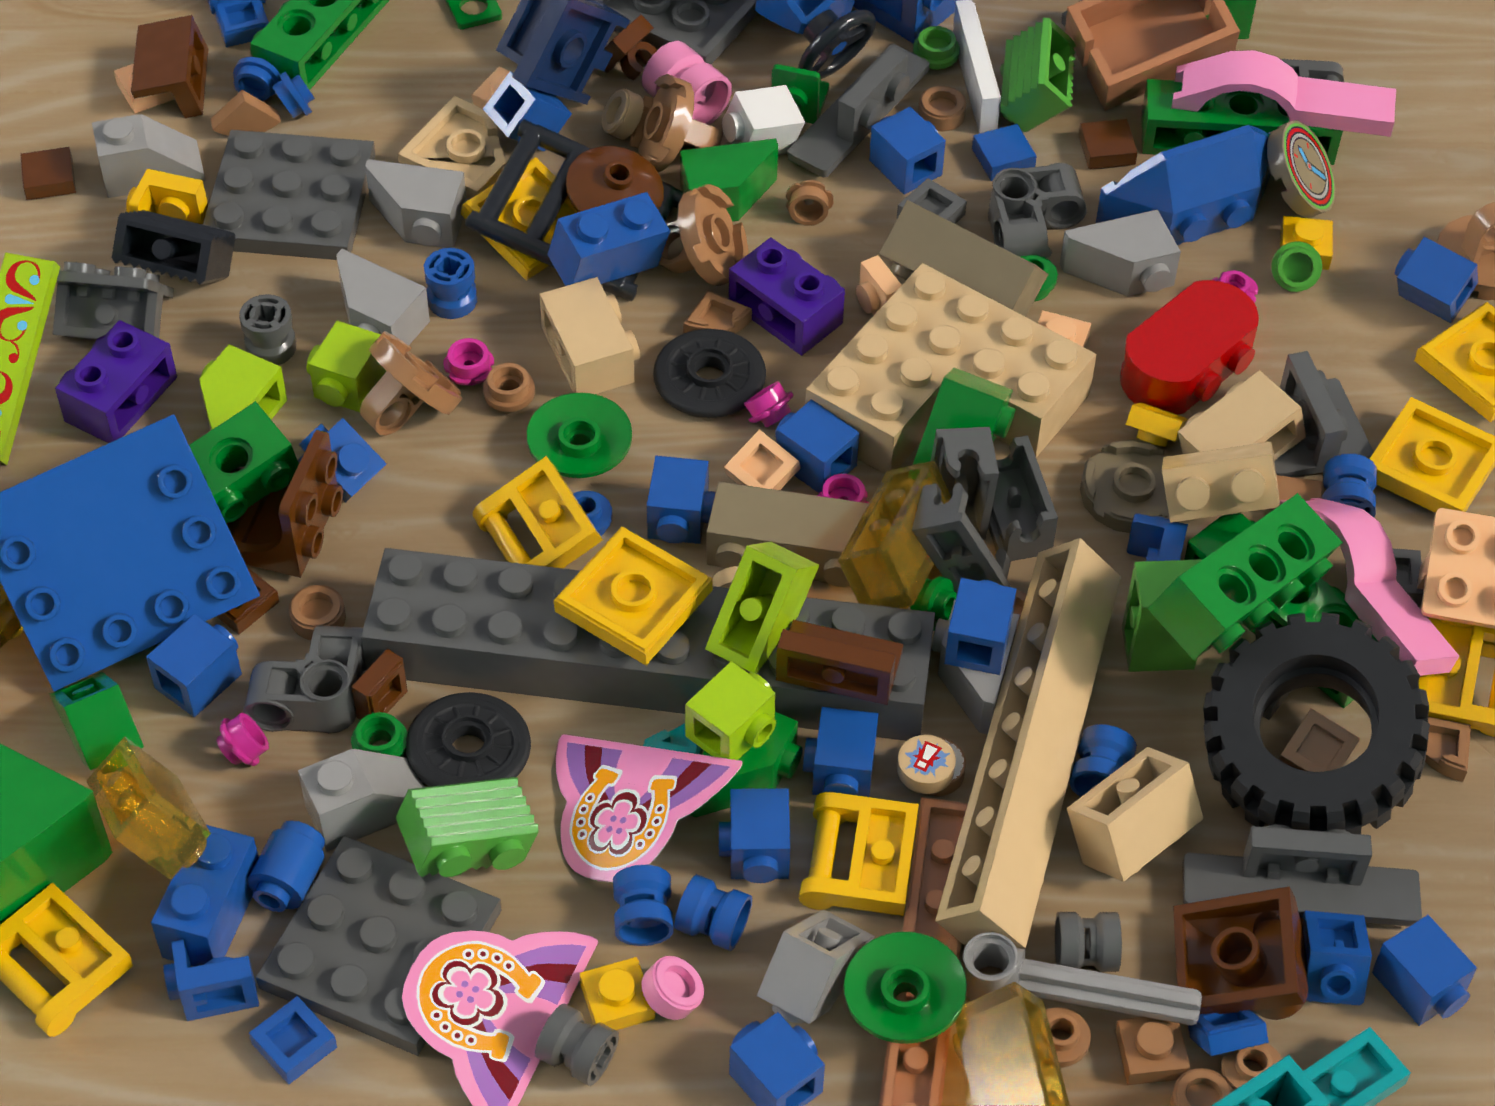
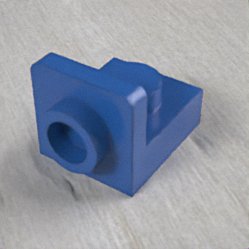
M1135 514L1127 552L1131 555L1145 557L1146 561L1180 560L1188 524L1180 522L1170 523L1169 519L1161 516Z
M1304 910L1302 930L1307 963L1308 996L1306 1001L1362 1005L1365 1000L1372 959L1364 915Z
M184 939L171 942L174 963L163 965L167 993L170 1001L181 1000L187 1021L259 1007L257 987L249 956L238 958L218 957L209 960L204 965L192 967Z

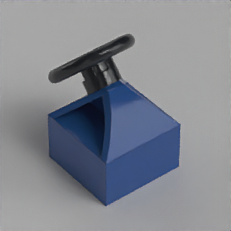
M756 0L755 11L763 17L788 30L804 35L810 44L804 51L798 68L818 72L820 80L832 75L849 63L867 44L876 26V18L869 10L860 9L851 12L855 0ZM856 25H859V26H857L856 28H854V29H852L851 31H849L850 28H852V27H854V26H856ZM821 55L820 59H819V60L816 62V64L814 65V63H815L816 59L818 58V56Z

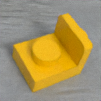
M146 169L138 186H134L130 190L126 202V211L128 213L145 210L202 225L208 208L203 180L152 169Z

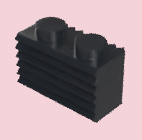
M145 210L120 213L118 217L111 258L115 264L123 263L124 266L141 267L144 270H151L152 273L169 274L171 278L179 277L180 280L197 281L201 285L221 281L229 277L236 237L234 232Z

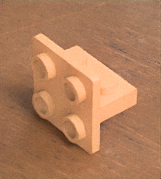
M1439 508L1436 511L1430 550L1420 567L1417 589L1424 590L1421 614L1423 616L1495 629V517Z

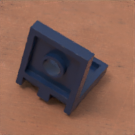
M521 0L496 51L518 64L512 78L523 85L587 105L591 96L583 92V89L594 68L605 71L613 54L604 48L616 25L627 28L630 19L599 0Z

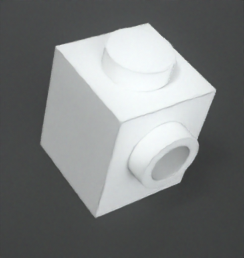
M787 85L735 92L728 110L723 116L722 129L726 140L731 142V144L776 138L778 155L787 154L788 149L796 142L805 121Z

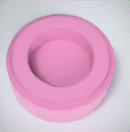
M675 956L660 958L645 972L642 978V992L647 1003L655 1012L667 1019L680 1020L685 1018L703 1000L704 986L699 974L688 962Z

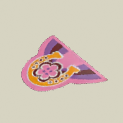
M565 734L561 735L556 751V774L560 791L567 800L562 814L560 833L563 855L568 865L581 876L602 882H613L615 874L626 867L650 865L667 844L673 834L677 821L693 813L719 792L739 771L743 762L741 760Z
M460 931L438 937L420 952L411 966L404 983L402 994L404 1011L416 1032L431 1047L452 1059L455 1075L472 1106H518L540 1062V1059L535 1057V1048L540 1033L553 1011L563 1003L568 1005L580 980L579 973L584 972L598 944L597 939L574 932H541L525 935L511 941L490 932Z

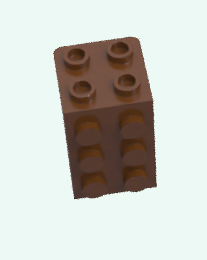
M320 430L314 432L291 482L285 488L269 493L248 507L240 518L226 523L246 565L301 578L309 559H316L318 557L324 539L323 529L329 517H336L343 499V488L337 485L335 473L337 453L331 449L328 432ZM238 467L232 470L230 473L238 472L244 467Z

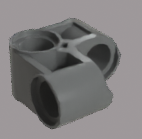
M1054 163L1048 166L1030 168H1008L1001 170L993 179L988 220L993 232L994 244L1019 257L1038 255L1049 258L1052 250L1048 246L1047 229L1069 228L1080 223L1086 216L1087 208L1075 169L1069 164Z
M317 625L314 628L309 653H306L305 660L296 659V662L263 661L256 664L252 669L243 713L251 717L261 730L265 731L298 730L318 731L329 734L347 729L354 723L357 717L351 686L366 672L361 641L363 628Z

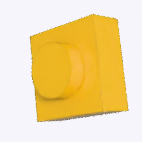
M1283 216L1280 228V247L1294 241L1307 243L1319 253L1322 260V269L1329 270L1333 257V221Z
M1140 402L1132 405L1125 425L1139 429L1137 438L1166 447L1168 440L1175 442L1179 440L1178 431L1184 427L1188 418Z
M637 957L579 973L580 985L593 1025L601 1022L614 1030H619L655 1019V1011L647 1003L642 992L643 972Z

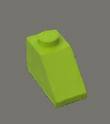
M228 344L216 360L210 361L205 366L199 378L211 430L255 401L271 420L287 402L281 366Z
M771 541L747 545L705 650L727 661H732L750 672L758 673L778 645L782 630H789L792 621L796 620L799 616L819 564Z

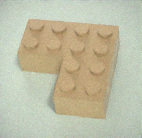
M922 263L807 387L805 404L812 399L860 432L858 459L891 477L920 444L942 380L953 368H957L1013 390L1008 406L1016 409L1014 418L1005 438L998 436L996 438L1011 445L1013 438L1028 435L1037 458L1090 395L1097 354Z

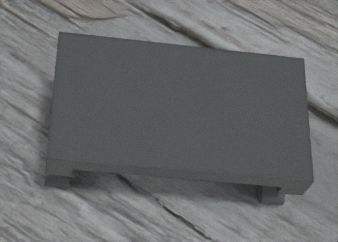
M990 427L936 429L927 485L935 483L941 490V501L945 504L952 498V490L955 484L961 483L968 494L965 514L981 538L986 540L999 477Z
M1028 435L1013 438L1009 447L1010 454L1004 459L997 460L999 477L988 528L996 551L999 548H1003L1010 557V561L1037 557L1039 552L1053 548L1058 516Z
M936 483L923 486L912 532L942 576L952 581L954 592H958L961 578L976 581L989 580L999 585L1010 587L1011 584L1007 580L1011 564L1010 557L1003 548L997 550L995 554L996 559L965 514L968 494L961 483L955 484L952 490L953 496L945 504L941 501V490Z

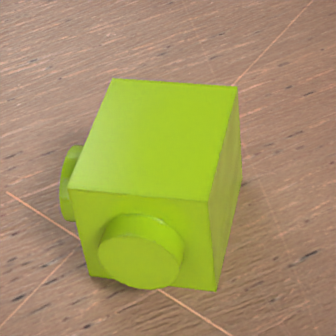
M336 320L321 345L313 347L307 360L306 370L311 377L314 398L320 399L330 406H341L360 412L363 400L386 373V370L369 351V348L381 334Z
M731 661L685 704V737L711 756L738 760L752 746L754 748L762 746L773 733L776 726V720L774 719L775 692L763 677L754 672L748 673Z

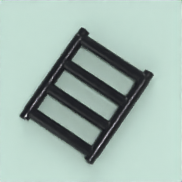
M524 119L519 125L517 134L521 138L480 211L476 212L473 210L467 217L465 225L487 238L555 268L547 255L550 244L543 240L567 198L565 182L570 165L580 154L591 148ZM539 146L564 157L565 160L528 228L523 232L498 219ZM662 181L664 197L659 213L666 222L673 206L678 208V204L685 192ZM640 272L601 285L604 291L620 296L628 301H633L637 295L638 285L634 282Z

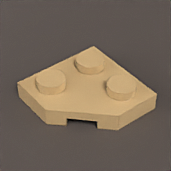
M456 96L398 153V160L401 164L464 172L467 200H470L496 183L506 165L503 148H501L498 137L497 125L482 108Z

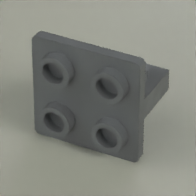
M64 262L63 271L59 270L56 282L57 293L53 335L97 340L99 337L106 335L121 320L159 338L163 298H173L174 288L159 283L160 275L146 273L144 269L115 266L114 275H110L109 270L95 268L96 265Z
M1308 351L1288 354L1280 389L1302 407L1306 437L1274 461L1276 475L1299 477L1323 472V467L1329 459L1341 454H1358L1369 459L1374 451L1340 381L1336 378L1326 379L1324 372L1316 369Z

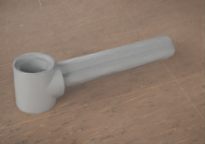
M985 932L976 935L967 943L964 949L963 969L967 983L966 995L972 1003L981 1008L997 1009L1010 1002L1017 1003L1019 994L1186 1025H1194L1199 1019L1202 996L1201 992L1196 989L1025 959V949L1016 948L1008 937L995 932ZM987 966H994L1000 968L1003 972L997 975H985L978 970Z

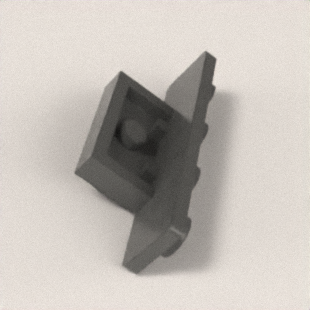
M895 44L889 45L788 149L787 159L823 178L828 177L871 132V126L883 119L929 71V61Z
M1279 824L1265 827L1252 826L1243 857L1186 853L1184 855L1183 904L1290 886L1296 898L1300 918L1304 917V910L1364 915L1366 923L1411 926L1422 918L1419 873L1412 869L1369 866L1372 858L1371 835L1351 834L1342 829H1331L1323 832L1295 830Z

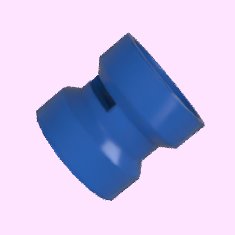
M443 248L428 256L424 263L425 281L428 285L426 291L430 310L437 316L446 319L461 318L471 313L478 302L476 284L474 282L475 268L472 257L467 252L457 248Z
M1341 454L1329 459L1323 467V486L1326 491L1322 495V499L1364 509L1371 516L1375 517L1376 496L1373 491L1377 485V467L1373 461L1358 454Z
M1096 724L1083 730L1078 746V753L1081 759L1074 763L1069 782L1072 791L1079 797H1082L1135 756L1137 748L1135 739L1128 732L1111 725Z
M634 865L617 872L613 877V895L620 908L614 914L615 936L619 941L635 946H651L669 939L674 931L673 911L666 905L672 897L671 875L668 871L653 865Z
M696 874L692 877L682 895L676 912L674 928L690 936H695L699 933L711 938L714 945L732 951L739 942L747 924L753 897L736 889L729 892L717 889L713 880Z

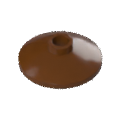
M601 146L583 152L572 162L566 176V193L571 205L577 212L645 192L649 194L659 211L664 197L663 183L654 166L638 153L621 147Z

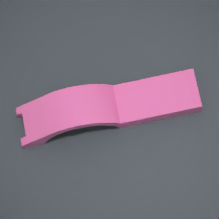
M1230 51L1177 66L1175 82L1182 83V91L1174 93L1173 109L1198 112L1206 101L1222 93L1247 91L1260 93L1277 101L1287 112L1290 121L1297 120L1311 127L1391 137L1395 121L1396 89L1299 77L1292 67L1276 56L1258 51Z
M1311 498L1309 501H1306L1343 542L1340 547L1346 561L1347 588L1344 600L1362 622L1372 626V634L1378 642L1382 637L1388 636L1400 647V661L1411 660L1420 676L1450 673L1459 655L1432 622L1421 614V609L1397 582V566L1392 544L1380 522L1361 508L1322 498ZM1280 500V505L1287 500Z

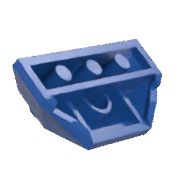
M1246 125L1158 153L1130 170L1118 183L1112 181L1101 188L1096 223L1158 209L1178 245L1196 241L1203 236L1228 228H1237L1253 221L1271 176L1267 157V143L1271 133L1251 125Z

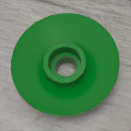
M569 393L549 400L535 411L527 427V445L535 461L538 462L547 456L560 475L568 478H588L613 469L625 458L632 443V427L624 410L612 400L592 393Z
M894 932L873 939L854 955L845 974L844 994L852 1017L868 1033L888 1042L911 1044L923 1042L940 1035L956 1021L965 1003L967 983L961 962L945 944L921 933ZM902 992H909L916 999L903 1002L896 1000L895 997Z

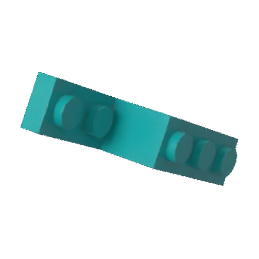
M1369 1027L1304 1071L1290 1055H1287L1211 1106H1374L1404 1086L1411 1072L1373 1029Z

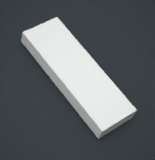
M972 0L956 1L953 33L960 46L959 62L978 132L983 133L998 129L1001 96L975 3Z

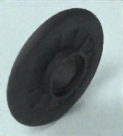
M699 329L684 333L664 346L656 358L653 378L661 397L675 409L691 416L718 418L732 415L746 408L744 403L764 387L766 367L757 348L742 336L720 329ZM712 366L722 370L723 374L716 379L708 380L701 378L696 372L703 367Z
M475 692L456 693L435 700L422 709L415 717L406 737L408 762L420 780L430 787L517 777L524 769L531 750L529 729L520 713L510 704L497 697ZM466 735L476 736L484 742V745L479 750L471 753L461 752L452 744L456 739Z

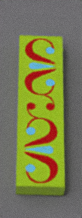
M5 252L0 270V464L6 466L8 465L60 266L55 261Z

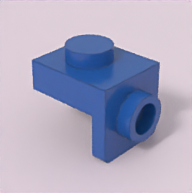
M342 418L330 430L321 423L299 446L306 451L316 430L329 433L331 449L337 453V468L335 472L337 485L342 486V500L346 503L387 463ZM303 455L298 459V462H299V463H300V461H301Z

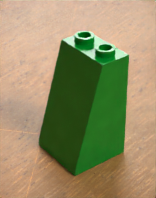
M0 743V924H2L51 883H54L63 893L106 862L113 851L93 790Z

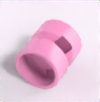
M681 41L669 42L660 47L645 66L642 75V86L653 98L660 89L654 82L665 74H670L691 83L694 91L692 119L710 125L723 113L729 103L732 94V84L729 79L711 64L705 63L698 53Z

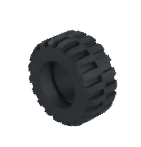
M1322 612L1321 622H1306L1305 613L1287 615V626L1276 629L1274 623L1269 621L1255 628L1256 640L1252 643H1249L1244 638H1240L1229 649V663H1218L1211 677L1212 690L1206 693L1203 708L1205 746L1209 767L1214 780L1221 783L1222 795L1231 807L1241 806L1245 812V820L1255 827H1263L1267 823L1269 825H1285L1295 830L1323 832L1331 829H1342L1351 834H1361L1362 827L1369 823L1377 829L1389 821L1392 808L1394 806L1403 807L1413 794L1414 782L1421 778L1426 759L1430 723H1428L1429 703L1426 690L1419 689L1420 674L1412 661H1400V647L1388 636L1382 637L1379 642L1372 639V626L1357 619L1353 622L1351 628L1339 625V614ZM1305 687L1330 688L1351 697L1365 710L1371 722V739L1367 749L1357 759L1341 768L1324 772L1299 770L1284 764L1265 748L1260 734V723L1263 713L1276 699L1290 691Z

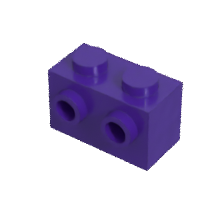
M772 237L729 268V299L752 308V320L801 356L843 324L845 289L833 277L824 275L804 261L796 251L787 249Z
M119 320L106 335L99 337L95 341L88 354L73 369L68 370L55 387L64 422L107 443L122 438L177 379L170 343Z

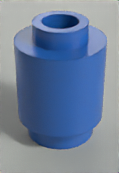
M290 820L284 822L280 829H276L271 833L247 879L248 886L253 892V898L259 905L275 912L300 907L325 858L322 850L325 845V839L320 832L303 822Z

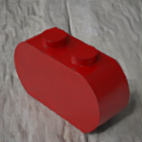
M1216 280L1193 282L1127 335L1125 359L1122 362L1120 383L1126 396L1134 404L1141 402L1176 415L1184 414L1200 400L1202 402L1208 401L1217 392L1225 379L1233 373L1236 375L1241 374L1254 358L1255 349H1253V344L1258 327L1259 314L1253 300L1238 287Z

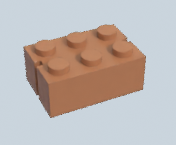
M1082 0L1067 7L1065 33L1076 44L1074 50L1082 67L1088 65L1087 77L1105 111L1145 94L1147 79L1175 80L1177 66L1235 51L1240 32L1224 0Z

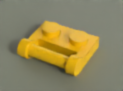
M547 456L481 501L474 508L472 514L479 528L482 531L489 532L506 561L511 563L563 569L603 541L564 479ZM514 509L518 510L543 549V552L533 559L529 557L507 522L508 514Z
M1428 617L1459 655L1450 673L1419 677V689L1426 690L1429 703L1428 717L1470 724L1472 729H1477L1485 735L1495 737V668L1488 707L1472 704L1482 643L1487 641L1495 644V629Z
M835 792L818 794L813 808V817L817 820L809 874L801 882L799 901L804 906L816 910L836 906L904 916L919 804ZM845 821L857 823L849 880L833 879L832 873L840 824Z
M51 883L0 924V981L36 1015L35 1023L49 1037H55L64 1032L72 1024L76 1014L133 967L130 954L54 883ZM21 943L66 985L54 997L10 956L11 951Z

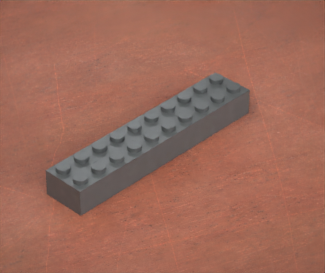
M385 548L361 635L366 671L386 649H389L403 658L406 680L685 714V704L730 662L705 650L729 588L713 586V591L645 666L555 612L554 599L580 572L579 570ZM806 597L796 619L798 621L904 644L888 705L777 681V646L756 674L763 677L775 692V712L797 720L798 728L819 730L822 707L879 713L877 737L907 741L912 737L921 735L935 612Z

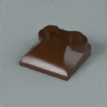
M1290 886L1173 906L1177 986L1196 989L1201 992L1200 1014H1228L1251 1010L1263 1018L1281 1020L1294 1015L1302 1008L1308 996L1304 935L1296 898Z

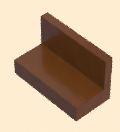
M192 15L138 25L131 94L134 99L171 92L184 118L203 115L209 50Z
M793 620L790 630H782L777 646L776 680L888 705L904 644Z

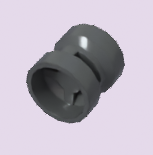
M271 294L250 298L243 304L239 315L241 329L245 334L244 344L246 352L276 365L287 362L296 351V337L292 328L290 306L281 297Z
M1057 912L1054 935L1056 964L1079 969L1081 966H1094L1099 972H1119L1122 956V932L1118 912H1099L1094 918H1081L1076 912Z
M563 1003L553 1011L545 1023L536 1044L535 1057L553 1067L564 1063L566 1067L570 1068L572 1077L592 1086L601 1078L613 1058L618 1045L619 1032L601 1022L594 1025L588 1022L585 1023L582 1012Z

